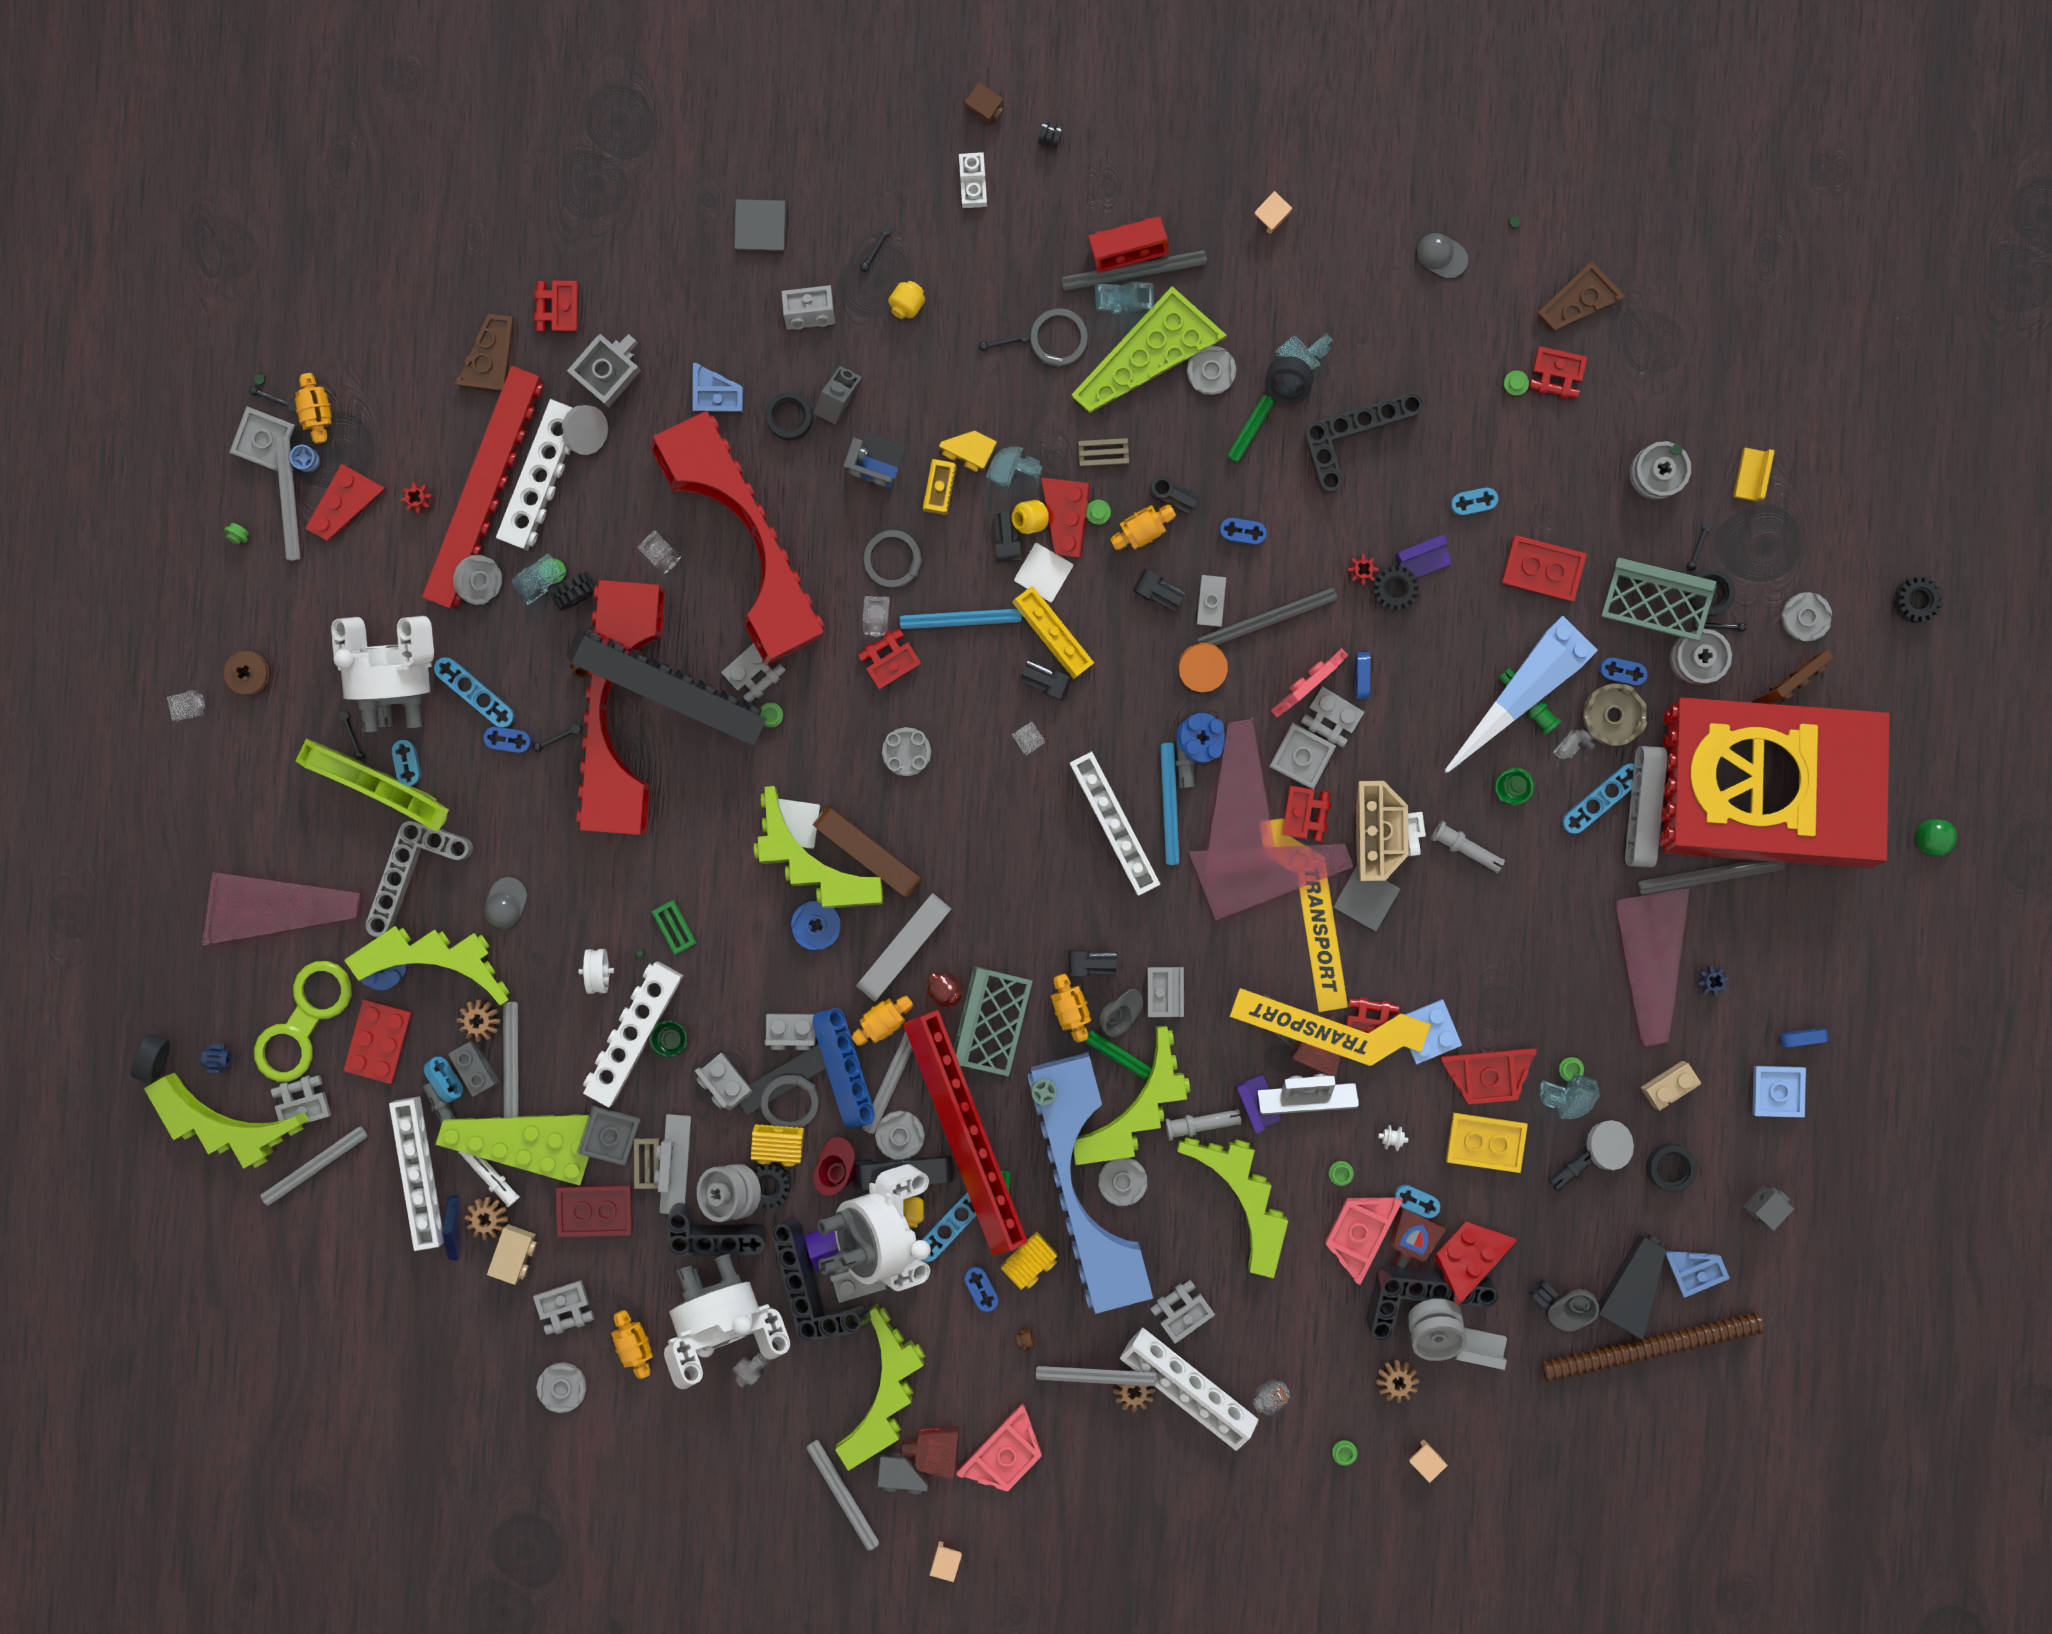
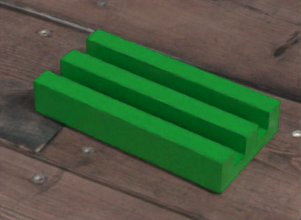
M675 900L651 911L674 955L697 943ZM669 907H671L674 911L689 942H685L680 930L678 929L672 915L668 910ZM662 911L681 944L678 948L659 914Z

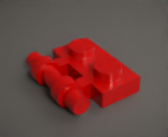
M536 281V291H534L536 313H533V321L536 322V332H546V322H552L553 332H578L579 283L577 281H552V291L546 290L545 281ZM546 300H552V313H546Z
M1539 346L1532 372L1542 374L1540 381L1531 379L1529 389L1538 390V393L1544 395L1546 392L1559 395V398L1568 399V397L1578 399L1580 390L1571 388L1572 381L1582 382L1587 357ZM1550 376L1563 379L1562 386L1549 383Z
M900 628L892 633L890 631L884 634L883 639L873 645L871 643L865 646V650L858 653L862 662L872 658L874 664L866 669L879 690L921 664L909 643L901 647L897 644L896 641L904 637ZM890 646L893 652L881 659L877 653Z
M1289 786L1281 835L1307 839L1309 829L1314 830L1313 840L1323 842L1324 832H1327L1328 828L1326 824L1327 812L1331 809V803L1329 802L1330 793L1321 791L1320 800L1318 801L1313 800L1315 790ZM1312 808L1318 809L1316 823L1310 822Z
M1363 997L1359 999L1350 998L1348 1008L1358 1009L1357 1016L1347 1015L1346 1026L1370 1033L1388 1022L1389 1014L1398 1015L1399 1005L1390 1004L1389 1001L1384 1000L1380 1003L1368 1001V998ZM1366 1012H1380L1379 1020L1366 1018Z

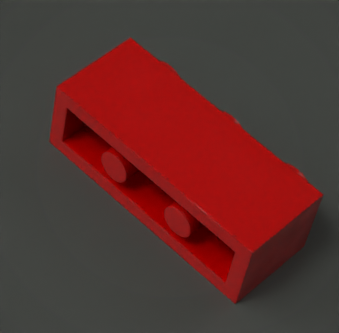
M1160 216L1088 235L1090 251L1097 273L1169 255L1168 239Z

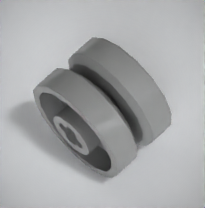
M1668 441L1656 442L1641 450L1632 460L1629 469L1630 481L1634 489L1643 497L1652 500L1664 499L1682 490L1688 483L1691 475V461L1686 451L1682 449L1681 454L1673 455L1669 451L1674 446V443Z
M1704 629L1700 642L1679 637L1671 648L1669 660L1673 672L1679 679L1688 684L1700 685L1717 681L1726 674L1731 666L1732 652L1730 644L1723 635L1715 630ZM1696 630V631L1689 632V633L1696 634V633H1697V630ZM1698 654H1701L1703 658L1699 660Z
M743 1164L710 1168L703 1173L697 1185L699 1207L704 1215L712 1221L724 1222L748 1217L757 1209L761 1198V1187L757 1176L752 1169Z
M1431 1299L1415 1305L1409 1312L1407 1319L1411 1332L1412 1347L1414 1353L1420 1358L1430 1361H1441L1450 1359L1465 1349L1467 1337L1463 1326L1462 1312L1456 1303L1446 1299Z

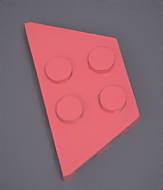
M1341 648L1325 663L1320 661L1308 671L1310 676L1306 680L1302 677L1289 688L1292 692L1271 710L1274 716L1278 718L1282 713L1300 701L1333 672L1348 654Z
M1346 1199L1325 1243L1332 1253L1337 1256L1343 1267L1352 1275L1357 1284L1361 1285L1402 1203V1199Z
M1023 1404L956 1472L959 1477L970 1478L978 1481V1483L992 1485L997 1489L1008 1492L1038 1461L1042 1453Z

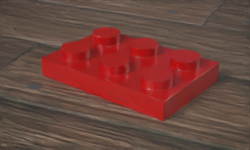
M1514 535L1501 584L1574 602L1587 554Z
M363 999L344 1071L393 1084L413 1012Z

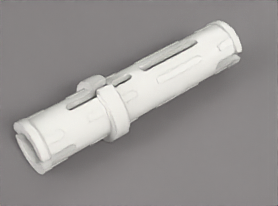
M458 1152L490 1186L488 1189L491 1192L494 1191L507 1207L511 1206L520 1197L505 1182L506 1178L500 1176L486 1159Z

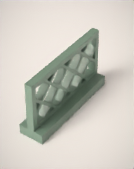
M1618 558L1602 617L1700 642L1717 584L1716 581ZM1619 576L1629 578L1634 587L1621 593L1617 587ZM1634 580L1641 581V583L1636 584ZM1647 583L1653 584L1658 593L1645 599L1639 588ZM1659 586L1665 587V589L1661 591ZM1672 589L1679 591L1683 599L1670 605L1664 594ZM1615 590H1616V592L1618 593V596H1616V597L1613 598L1614 592H1615ZM1637 590L1642 602L1630 608L1624 596ZM1697 595L1706 597L1705 606L1694 611L1688 600ZM1661 596L1667 608L1654 614L1648 603ZM1621 599L1627 610L1619 615L1609 613L1611 604ZM1685 602L1692 614L1678 620L1673 608ZM1645 605L1651 617L1643 621L1637 620L1632 612ZM1670 611L1676 623L1668 627L1661 626L1657 617ZM1702 613L1701 620L1697 616ZM1630 614L1632 618L1625 617V615ZM1694 617L1699 624L1697 633L1686 632L1681 624ZM1679 626V628H1680L1681 630H1677V629H1673V628Z
M973 966L953 1047L960 1066L1005 1076L1010 1075L1032 980ZM989 976L998 977L1003 985L993 993L987 987ZM1003 979L1010 980V982L1006 984ZM1016 982L1025 984L1023 994L1014 999L1008 987ZM985 990H986L988 996H986V997L984 998V994H985ZM1006 990L1012 1001L1000 1008L994 996ZM991 999L997 1010L985 1017L981 1011L982 1003ZM1014 1004L1018 1010V1016L1013 1021L1008 1022L1002 1011ZM979 1014H980V1016L982 1017V1020H980V1021L978 1022V1018H979ZM1000 1014L1006 1025L994 1032L988 1020ZM985 1022L991 1034L979 1041L975 1035L976 1027ZM1008 1028L1013 1035L1012 1040L1007 1045L1002 1046L996 1035ZM994 1037L1000 1049L988 1056L982 1044ZM973 1038H974V1040L976 1041V1044H974V1045L972 1046V1042H973ZM979 1046L985 1058L978 1063L969 1062L970 1051ZM1010 1047L1009 1053L1007 1055L1005 1050ZM1003 1052L1007 1059L1005 1069L995 1068L990 1059ZM988 1061V1063H989L990 1066H986V1065H982V1064H984L985 1062Z

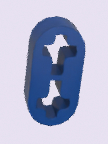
M1228 518L1220 526V535L1227 541L1258 545L1265 540L1267 530L1259 522ZM1230 523H1233L1235 529H1241L1242 531L1241 533L1234 532L1232 536H1228V531H1225L1224 527H1228ZM1254 527H1258V532L1262 533V536H1258L1256 540H1253L1252 535L1244 534L1245 530L1252 531Z
M1356 652L1355 697L1356 699H1369L1370 653Z
M1607 658L1599 666L1600 675L1606 680L1636 686L1644 683L1647 679V670L1639 663L1618 658ZM1613 662V666L1621 669V672H1614L1610 676L1609 671L1605 670V666ZM1635 668H1638L1637 672L1641 674V677L1636 678L1635 681H1633V676L1625 674L1626 670L1634 671Z
M491 727L484 734L485 744L492 749L524 753L532 746L531 736L524 731ZM495 731H498V735L506 737L505 742L497 741L496 745H493L494 741L490 740V735H494ZM522 735V739L526 740V745H521V749H518V744L510 743V739H518Z
M1827 1028L1780 1034L1782 1047L1802 1046L1829 1041Z
M980 1266L970 1267L965 1273V1282L977 1306L985 1312L994 1310L998 1305V1295L986 1271ZM972 1272H975L977 1275L982 1274L980 1278L981 1287H978L975 1281L971 1282L969 1280L972 1278ZM985 1290L988 1297H994L991 1300L992 1305L988 1306L987 1303H981L983 1300L981 1291Z

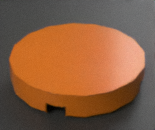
M1205 642L1188 647L1181 655L1178 664L1179 675L1184 684L1191 690L1198 692H1208L1216 689L1225 680L1228 672L1227 659L1222 650L1213 644Z

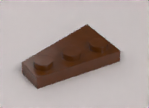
M1591 261L1536 314L1552 331H1556L1620 301L1626 296Z
M496 314L487 315L476 337L474 347L464 362L465 365L462 372L454 383L456 386L502 391L508 373L514 325L513 317Z
M1827 649L1814 655L1790 673L1792 677L1788 676L1770 687L1772 691L1761 696L1759 695L1752 702L1769 704L1779 699L1781 702L1787 700L1794 695L1792 691L1794 688L1798 687L1799 689L1811 681L1809 676L1813 673L1817 675L1828 667L1826 663L1833 658L1832 654Z

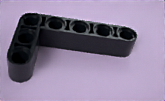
M1409 393L1312 422L1304 432V440L1319 489L1323 493L1332 494L1342 485V474L1332 442L1414 418L1421 412L1424 406L1421 396L1416 393ZM1405 401H1414L1417 405L1416 411H1408L1405 407ZM1383 407H1388L1393 411L1391 419L1382 416L1381 409ZM1358 415H1367L1369 425H1360L1357 421ZM1334 422H1343L1346 426L1345 432L1339 433L1335 431ZM1312 428L1319 429L1322 432V439H1313L1310 436V430ZM1326 452L1329 456V462L1326 464L1320 463L1317 459V453ZM1327 475L1333 476L1336 479V486L1332 488L1327 487L1324 483V477Z
M789 1218L776 1225L772 1230V1239L799 1338L805 1342L854 1334L870 1323L871 1315L869 1310L862 1305L824 1312L800 1222L794 1218ZM785 1228L789 1231L790 1236L786 1234ZM791 1252L794 1253L796 1260L792 1258ZM797 1276L801 1278L802 1284L798 1281ZM803 1300L807 1302L808 1308L804 1305ZM853 1315L858 1319V1323L854 1321ZM831 1320L835 1322L836 1327L832 1325ZM809 1324L814 1327V1331L811 1330Z
M1385 1266L1377 1272L1366 1323L1373 1338L1376 1341L1385 1342L1394 1333L1401 1299L1417 1301L1446 1299L1455 1303L1454 1298L1456 1296L1451 1286L1446 1284L1442 1271ZM1485 1276L1460 1305L1491 1307L1498 1302L1499 1294L1491 1279Z

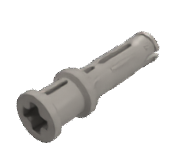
M1443 820L1437 825L1432 834L1431 840L1434 842L1436 840L1442 842L1452 852L1460 851L1491 869L1496 874L1501 870V867L1493 862L1498 865H1504V859L1466 839L1462 831L1456 832L1449 828Z
M1239 1109L1195 1118L1186 1115L1185 1118L1170 1121V1119H1165L1168 1140L1171 1141L1174 1137L1185 1135L1193 1137L1196 1135V1132L1241 1125Z

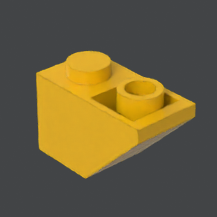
M972 431L942 441L939 448L943 451L942 455L952 461L958 458L965 462L964 466L977 472L978 469L985 470L997 446V442L976 431Z

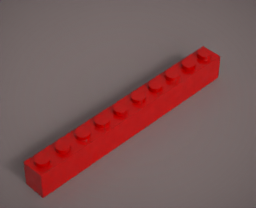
M511 366L422 598L454 610L456 606L461 605L463 600L455 591L453 575L456 567L463 559L471 555L481 554L482 546H480L483 536L486 537L490 531V517L492 513L495 514L498 510L500 491H504L508 484L509 477H507L509 468H513L517 461V447L519 444L522 445L525 440L527 431L524 429L527 421L533 419L535 414L534 403L536 398L541 397L544 390L543 379L539 376Z
M939 1010L904 1022L903 1026L992 1255L1013 1251L1028 1243Z

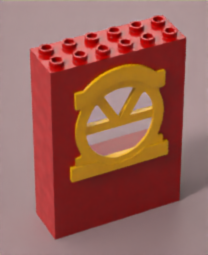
M1679 698L1668 710H1665L1664 725H1667V734L1663 738V747L1666 749L1668 756L1663 794L1665 807H1662L1661 822H1664V831L1660 835V846H1663V854L1869 869L1887 861L1889 713L1694 698ZM1752 739V764L1731 751L1730 746L1742 740ZM1764 740L1774 742L1785 748L1793 756L1799 768V791L1794 800L1784 809L1762 815ZM1720 757L1725 758L1752 777L1724 791H1720L1716 780V768ZM1751 789V814L1737 809L1728 800Z

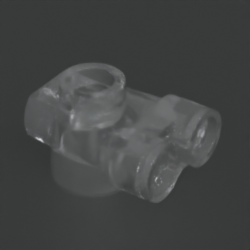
M761 1352L751 1361L745 1356L732 1369L737 1375L735 1381L741 1387H744L747 1383L752 1386L761 1377L759 1371L771 1360L766 1359Z

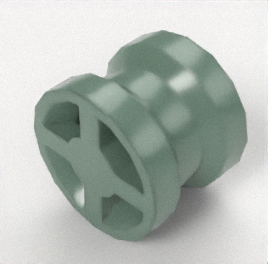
M1042 1078L1034 1083L1032 1086V1097L1036 1103L1048 1105L1055 1100L1057 1089L1053 1081Z

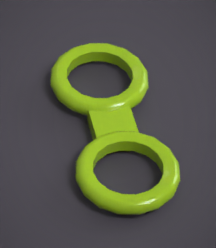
M315 961L306 965L297 974L293 984V997L297 1008L287 1024H276L265 1029L258 1037L254 1047L255 1063L259 1071L267 1078L277 1082H291L301 1077L308 1070L313 1058L312 1045L309 1040L311 1033L320 1019H330L339 1015L348 1006L352 996L351 981L347 973L339 965L329 961ZM317 971L332 973L341 985L340 998L331 1008H315L307 1001L304 995L306 980ZM277 1034L293 1036L299 1042L302 1050L299 1064L289 1072L274 1070L265 1058L267 1042Z

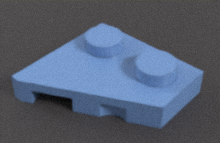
M693 363V412L743 413V387L702 367L698 363Z
M1666 1251L1665 1253L1680 1293L1684 1298L1730 1279L1721 1256L1718 1254Z

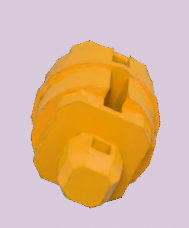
M312 373L301 374L299 382L300 388L303 389L295 393L296 413H298L299 422L302 424L303 430L312 429L310 434L315 444L325 443L327 431L324 427H328L331 424L330 419H332L331 405L328 402L327 393L324 392L323 387H314L316 381Z
M1151 505L1125 519V521L1120 523L1124 532H1118L1110 539L1114 548L1120 550L1127 547L1126 544L1131 543L1135 550L1149 542L1152 543L1154 539L1160 537L1161 534L1166 532L1163 523L1170 522L1176 516L1171 505L1160 508V511L1157 513Z
M1061 974L1054 977L1055 989H1058V992L1051 995L1055 1015H1057L1062 1029H1072L1071 1034L1074 1040L1082 1042L1088 1039L1087 1027H1084V1024L1091 1021L1086 1005L1087 1001H1085L1080 987H1070L1071 982L1068 976Z
M903 996L896 1000V1004L889 998L885 1002L882 1001L875 1007H871V1010L860 1019V1024L863 1028H858L851 1036L856 1045L860 1046L868 1042L869 1037L876 1043L894 1034L893 1032L899 1029L901 1024L905 1022L902 1013L906 1014L913 1006L909 997Z
M625 1310L614 1314L615 1325L619 1329L611 1334L616 1347V1353H618L624 1368L634 1367L633 1371L638 1379L649 1376V1364L645 1361L652 1358L653 1355L648 1342V1336H646L643 1327H641L640 1322L630 1323L631 1318Z

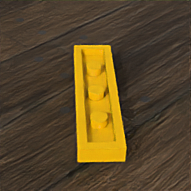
M1033 586L1012 601L1073 679L1094 663Z

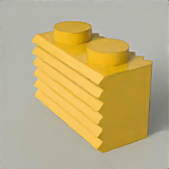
M932 459L923 505L924 511L942 515L948 514L951 490L954 484L953 480H955L954 475H956L955 470H957L954 463Z
M754 1125L751 1160H757V1163L764 1165L771 1162H781L784 1166H795L796 1163L801 1164L804 1128Z
M1038 1232L1027 1240L1028 1243L1018 1248L1001 1264V1269L1021 1290L1025 1286L1028 1289L1033 1286L1039 1279L1037 1275L1043 1269L1047 1272L1057 1262L1055 1260L1057 1252Z

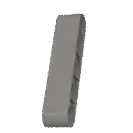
M1639 746L1636 750L1625 860L1628 866L1654 867L1657 862L1668 756L1664 747Z
M932 893L856 987L875 1002L952 908Z

